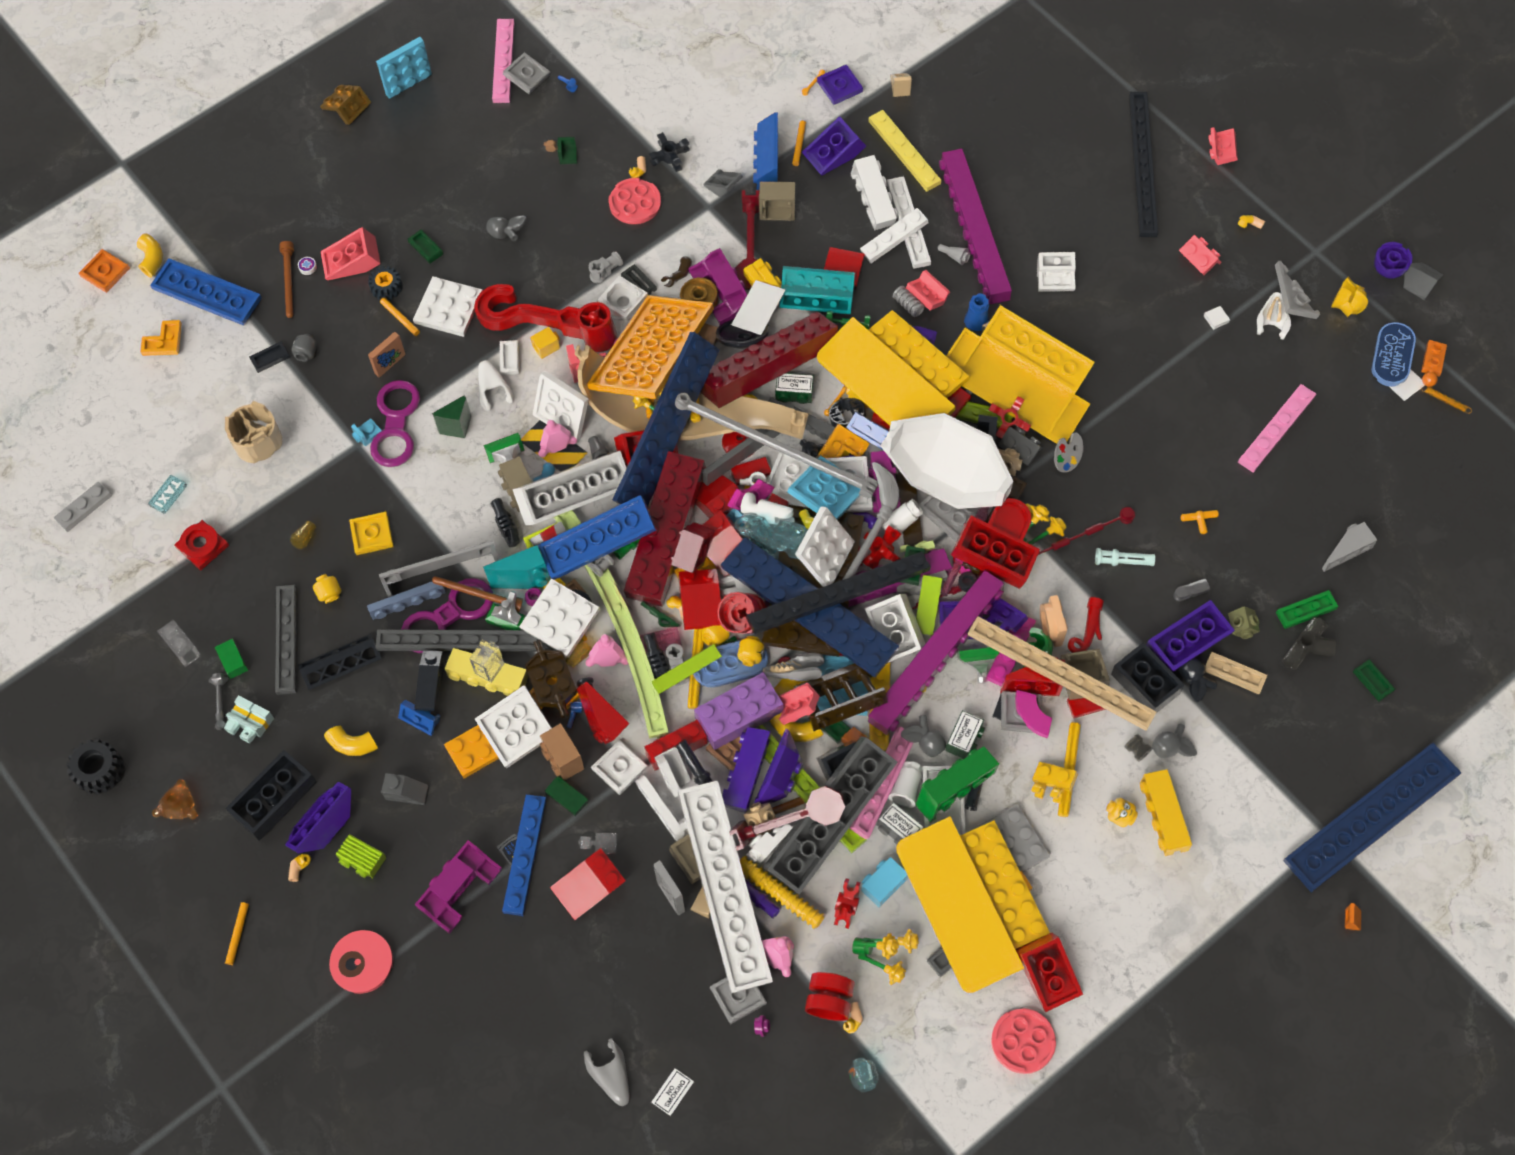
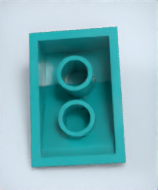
M537 545L483 566L491 589L541 588L550 581L545 562Z

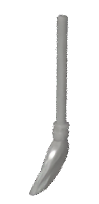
M873 462L872 466L878 480L879 499L882 506L877 514V521L843 580L855 575L881 527L888 521L892 511L899 502V488L894 476L876 462Z

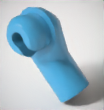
M549 462L545 463L542 474L533 478V482L553 475L555 472L554 465Z

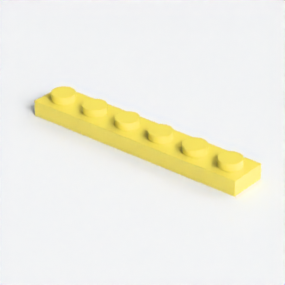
M884 110L869 117V123L926 192L941 184V179Z

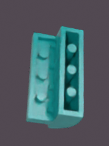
M783 266L781 288L785 289V292L780 299L779 308L851 314L855 272Z

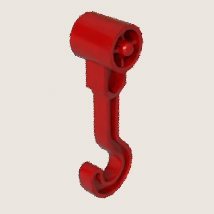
M507 284L489 286L480 292L475 300L474 309L477 318L485 328L490 330L502 331L520 323L547 326L561 330L564 336L583 339L585 345L590 346L594 352H604L611 349L614 341L618 338L610 310L605 304L600 302H591L581 308L568 306L563 310L532 304H518L501 312H493L492 309L497 304H511L516 301L517 296L514 288Z

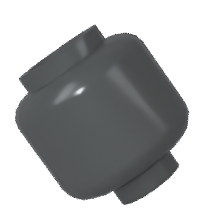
M310 334L298 335L294 340L291 352L297 360L306 362L314 358L318 343Z

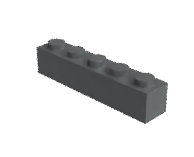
M794 406V408H793V409H795V410H797V411L805 412V411H803V410H801V409H799V408H797V407H795V406ZM808 414L805 429L823 440H828L835 427Z

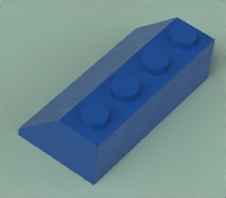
M774 112L757 123V131H754V141H757V144H754V155H757V159H753V169H757V173H753V183H757V190H760V182H778V112Z

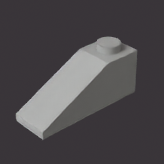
M1365 522L1359 525L1355 523L1347 528V532L1322 568L1324 572L1373 548L1377 539Z

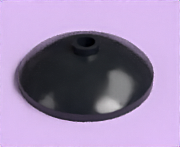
M731 319L717 328L716 338L727 347L744 349L764 340L770 332V326L767 323L763 333L759 335L732 326L731 324L734 319Z

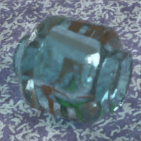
M858 1058L853 1061V1065L848 1069L853 1088L860 1090V1092H868L876 1087L879 1076L875 1064L871 1060Z

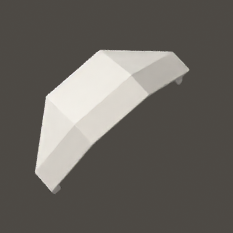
M945 413L891 421L890 431L880 446L911 486L957 509L1002 506L1009 496L1013 480L992 436Z

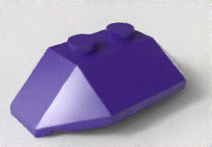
M785 729L754 803L772 804L786 798L788 793L792 792L796 782L794 779L796 774H800L803 763L792 734L788 729Z
M337 782L334 787L323 793L293 827L289 840L285 845L296 853L324 849L350 818L351 789Z

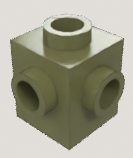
M1244 606L1228 613L1230 625L1235 630L1232 633L1233 635L1242 639H1249L1253 637V634L1260 632L1259 619L1255 610Z

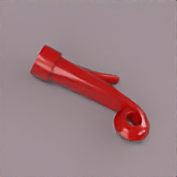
M1096 597L1088 599L1084 638L1082 641L1079 638L1073 637L1068 641V649L1071 653L1087 651L1095 633L1097 639L1102 640L1100 631V611H1102L1104 604L1102 599ZM1074 643H1077L1080 648H1076Z

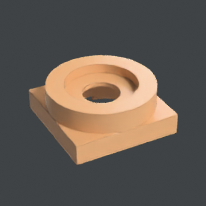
M1058 595L1050 596L1048 603L1040 605L1041 627L1043 633L1048 635L1054 643V647L1063 645L1068 629Z

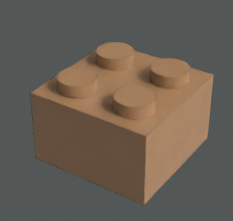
M561 723L540 735L542 742L539 745L545 759L550 761L551 768L557 777L561 776L565 781L584 770L581 755Z

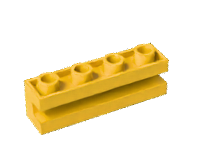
M1168 769L1144 774L1140 782V789L1147 798L1146 808L1152 814V827L1158 833L1160 850L1164 851L1165 856L1173 855L1175 851H1180L1181 853L1189 851L1192 842Z

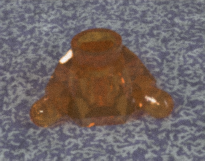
M179 779L176 785L165 793L158 802L157 808L152 811L154 817L164 816V818L183 819L184 817L196 819L198 815L193 810L195 804L189 789L185 787L183 779Z

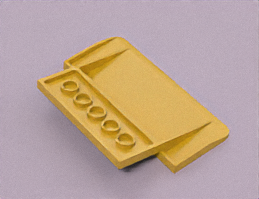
M1001 305L981 336L964 328L946 355L969 375V380L962 387L990 404L993 403L1006 410L1011 409L1018 396L1024 399L1022 406L1017 412L1018 418L1030 424L1031 429L1056 444L1061 438H1065L1066 442L1068 441L1090 406V403L1075 395L1095 362ZM1007 413L1008 415L1015 418V415L1013 413Z
M893 310L870 329H866L852 317L817 354L818 362L889 426L891 421L942 413L950 416L955 411V405L947 398L969 380L968 374Z
M949 816L898 842L896 852L961 988L967 993H974L1023 970L1024 966L1015 949L1050 934L995 820L959 835Z

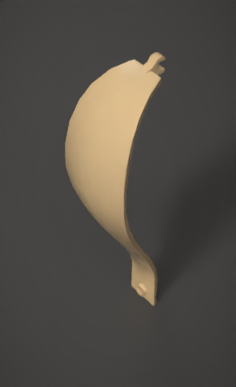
M577 345L575 355L580 360L578 385L582 394L589 399L588 404L608 422L627 432L645 430L649 418L646 416V407L642 406L634 409L635 403L632 401L634 396L588 389L587 383L604 360V357L594 352L588 345H585L584 351L580 349V345ZM699 394L700 405L747 427L774 430L799 439L803 437L808 413L748 397H740L718 408L703 394ZM658 395L657 398L654 399V407L656 406L661 395ZM689 416L678 441L694 440L736 431L701 416L700 422L693 423Z

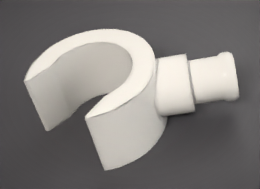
M755 472L751 474L750 478L740 479V485L751 487L754 485L753 481L755 479L766 482V477L761 472Z

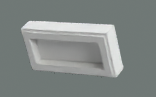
M518 340L500 341L501 375L519 374Z

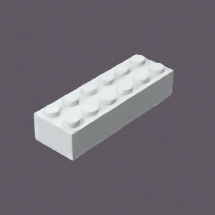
M621 451L606 454L513 489L525 525L539 523L614 494L627 469Z

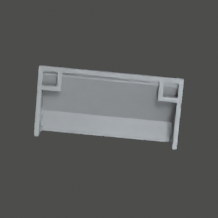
M493 541L483 542L473 547L412 565L391 569L379 574V577L389 598L393 596L390 587L391 583L489 554L493 555L496 562L498 561V556Z

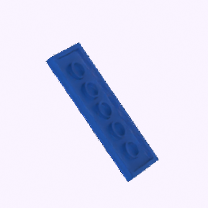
M168 258L150 285L155 291L243 326L262 299L261 295L170 258Z
M639 495L539 544L538 547L551 579L556 580L657 530L643 497Z

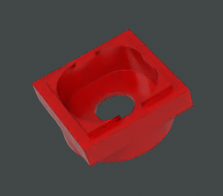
M201 520L199 523L186 528L181 534L180 540L174 546L201 571L224 551L229 544L212 526ZM197 537H204L206 539V544L203 547L197 548L193 545Z

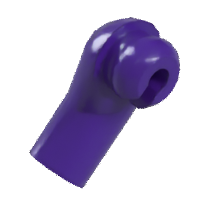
M868 512L853 513L864 516V522L868 523L869 529L873 528L878 519Z

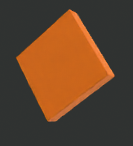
M101 249L79 272V275L107 293L130 267L117 257Z

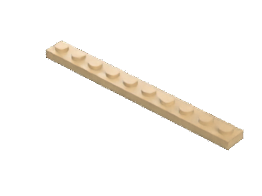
M978 616L968 632V636L1147 731L1156 714V711Z

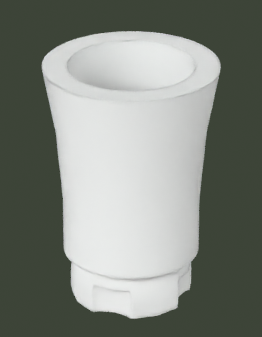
M911 499L892 511L890 518L883 524V527L886 530L890 525L902 533L923 514V510L914 499Z
M913 761L904 762L903 768H901L897 781L888 797L892 803L894 802L904 808L915 807L923 770L920 764Z

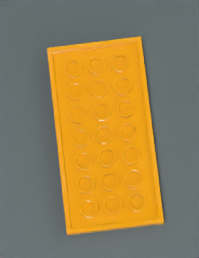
M647 295L588 381V389L656 399L668 381L689 333H699L714 310L713 303Z

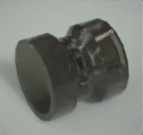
M1139 734L1131 738L1124 746L1128 752H1133L1134 758L1138 762L1143 760L1153 749L1149 744L1143 742V738Z

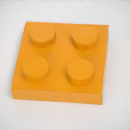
M479 725L444 744L463 779L499 759Z

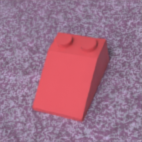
M363 227L321 251L326 280L365 273L381 264L376 237Z

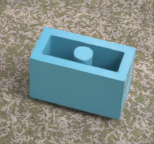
M891 857L887 861L882 860L876 867L877 871L873 875L868 874L862 881L861 891L879 908L908 879L906 871Z

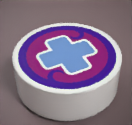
M304 257L298 262L299 271L304 275H311L317 269L315 260L311 257Z

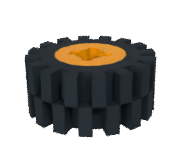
M381 266L380 270L378 267L375 268L376 272L372 271V276L369 275L368 284L373 296H377L379 300L381 298L387 299V297L391 300L393 295L396 298L398 296L397 292L400 293L402 289V281L398 271L395 268L391 269L390 266H387L386 269L384 266Z

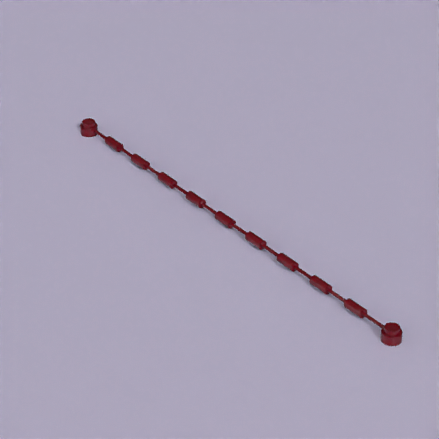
M1125 507L1120 511L1119 517L1104 524L1100 522L1085 529V532L1072 538L1066 537L1051 544V547L1040 551L1038 555L1051 549L1055 551L1069 545L1070 541L1085 534L1089 536L1104 529V526L1117 520L1124 524H1130L1134 520L1135 512L1132 508ZM958 585L950 588V591L941 594L939 598L948 594H957L962 590ZM919 602L915 603L916 606L911 607L912 610H914V609H916V608L918 609V603H919ZM787 656L781 657L778 663L787 662L791 658Z

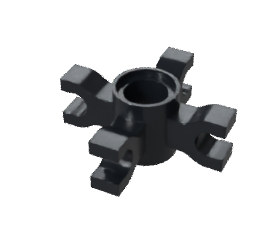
M663 132L657 134L661 150L649 153L652 166H656L661 161H664L667 164H672L675 172L682 170L680 166L682 162L678 154L690 151L687 138L675 143L667 141Z

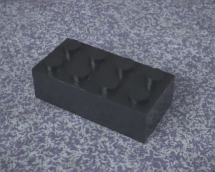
M283 750L225 809L238 823L260 841L317 781L307 769Z

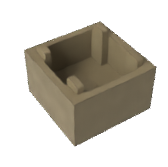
M760 182V220L795 221V182Z
M520 456L499 464L500 470L498 475L503 479L504 483L501 484L503 490H506L512 499L510 502L513 509L516 508L520 512L513 489L532 483V480Z
M1100 649L1061 655L1060 659H1064L1066 664L1109 686L1110 679ZM1066 688L1069 700L1084 698Z
M688 834L672 844L669 851L690 883L693 884L701 878Z

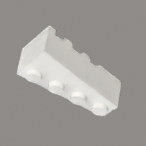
M875 155L854 160L851 177L856 179L857 191H862L861 200L863 205L868 206L867 214L874 230L894 225L898 214L896 208L892 207L891 193L886 190L885 186H887L885 177L881 175L879 160L876 161Z

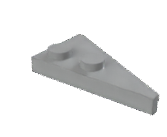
M1278 261L1275 264V269L1286 313L1317 319L1320 312L1312 309L1309 305L1311 301L1309 297L1304 293V290L1296 280L1292 281L1287 275L1289 270L1282 261Z

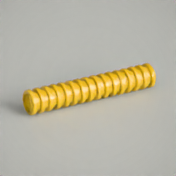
M747 856L740 859L743 875H745L746 879H750L751 883H756V887L760 886V890H765V893L767 895L770 894L772 899L776 898V902L780 901L781 905H785L787 910L791 909L792 914L796 913V917H801L803 922L807 921V925L811 924L813 929L822 923L825 916L824 913L820 914L819 910H815L813 905L810 906L808 901L804 902V898H799L798 894H793V890L789 891L788 886L784 887L783 883H779L777 878L773 879V875H768V872L763 871L762 867L758 868V864H753V860H748Z

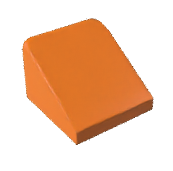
M853 727L843 735L841 742L845 744L851 740L858 741L860 737L867 736Z
M1351 903L1345 909V929L1359 931L1361 930V910L1355 903Z

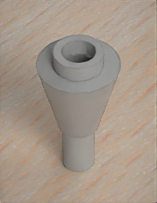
M942 244L938 246V251L946 253L961 265L967 263L970 258L968 248L948 247Z

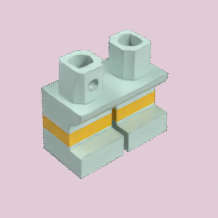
M238 695L234 701V708L226 714L228 721L224 729L228 733L235 735L241 727L244 730L240 734V738L250 744L256 736L261 737L274 720V717L270 711Z

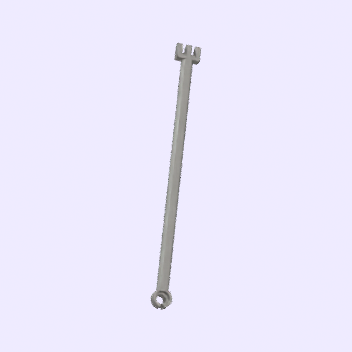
M680 393L676 397L675 406L678 409H687L853 485L860 489L859 494L864 497L872 498L878 486V482L868 476L864 481L691 401L687 393Z

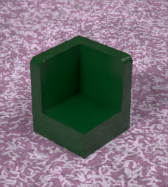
M558 137L560 164H577L575 137Z

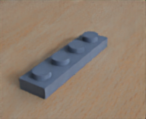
M429 582L367 605V608L373 620L386 617L387 614L401 612L406 607L419 605L431 598H438L446 592L443 586Z

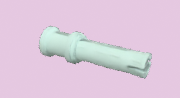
M1097 548L1095 564L1154 566L1155 554L1119 552L1117 549L1109 551ZM1128 558H1138V559H1143V560H1135V559H1128Z

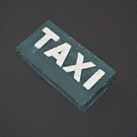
M170 475L148 502L149 506L165 514L187 487V484Z

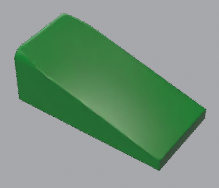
M233 638L215 647L230 679L248 671Z

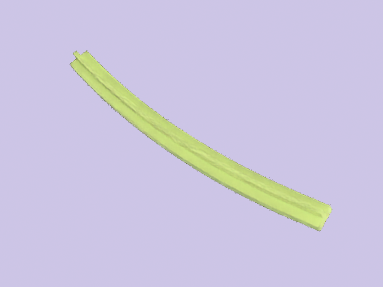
M573 510L553 517L556 522H562L566 531L581 524ZM586 564L584 567L603 601L625 652L640 699L649 739L655 737L660 739L661 736L669 734L660 696L651 683L655 679L636 626L624 599L613 582L614 579L609 569L607 568L603 572V576L599 577Z

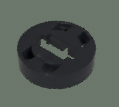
M840 397V400L835 402L829 409L830 422L834 427L837 424L845 428L848 426L849 422H846L842 415L844 410L850 411L852 416L855 412L865 417L867 416L863 402L856 398L842 399Z

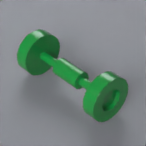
M827 311L826 318L833 323L845 325L850 320L842 318V320L833 319V312ZM865 315L864 322H859L866 329L870 327L871 316Z

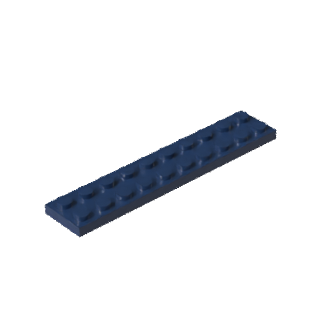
M695 332L689 333L612 501L619 505L641 495L648 507L656 490L668 451H674L692 412L687 409H678L675 406L676 397L680 393H687L691 401L696 403L720 349Z
M744 538L721 563L723 570L772 605L818 589L747 538ZM841 604L795 620L873 677L879 674L899 650V645Z
M1434 743L1430 744L1283 860L1284 863L1308 890L1313 892L1461 774V771Z

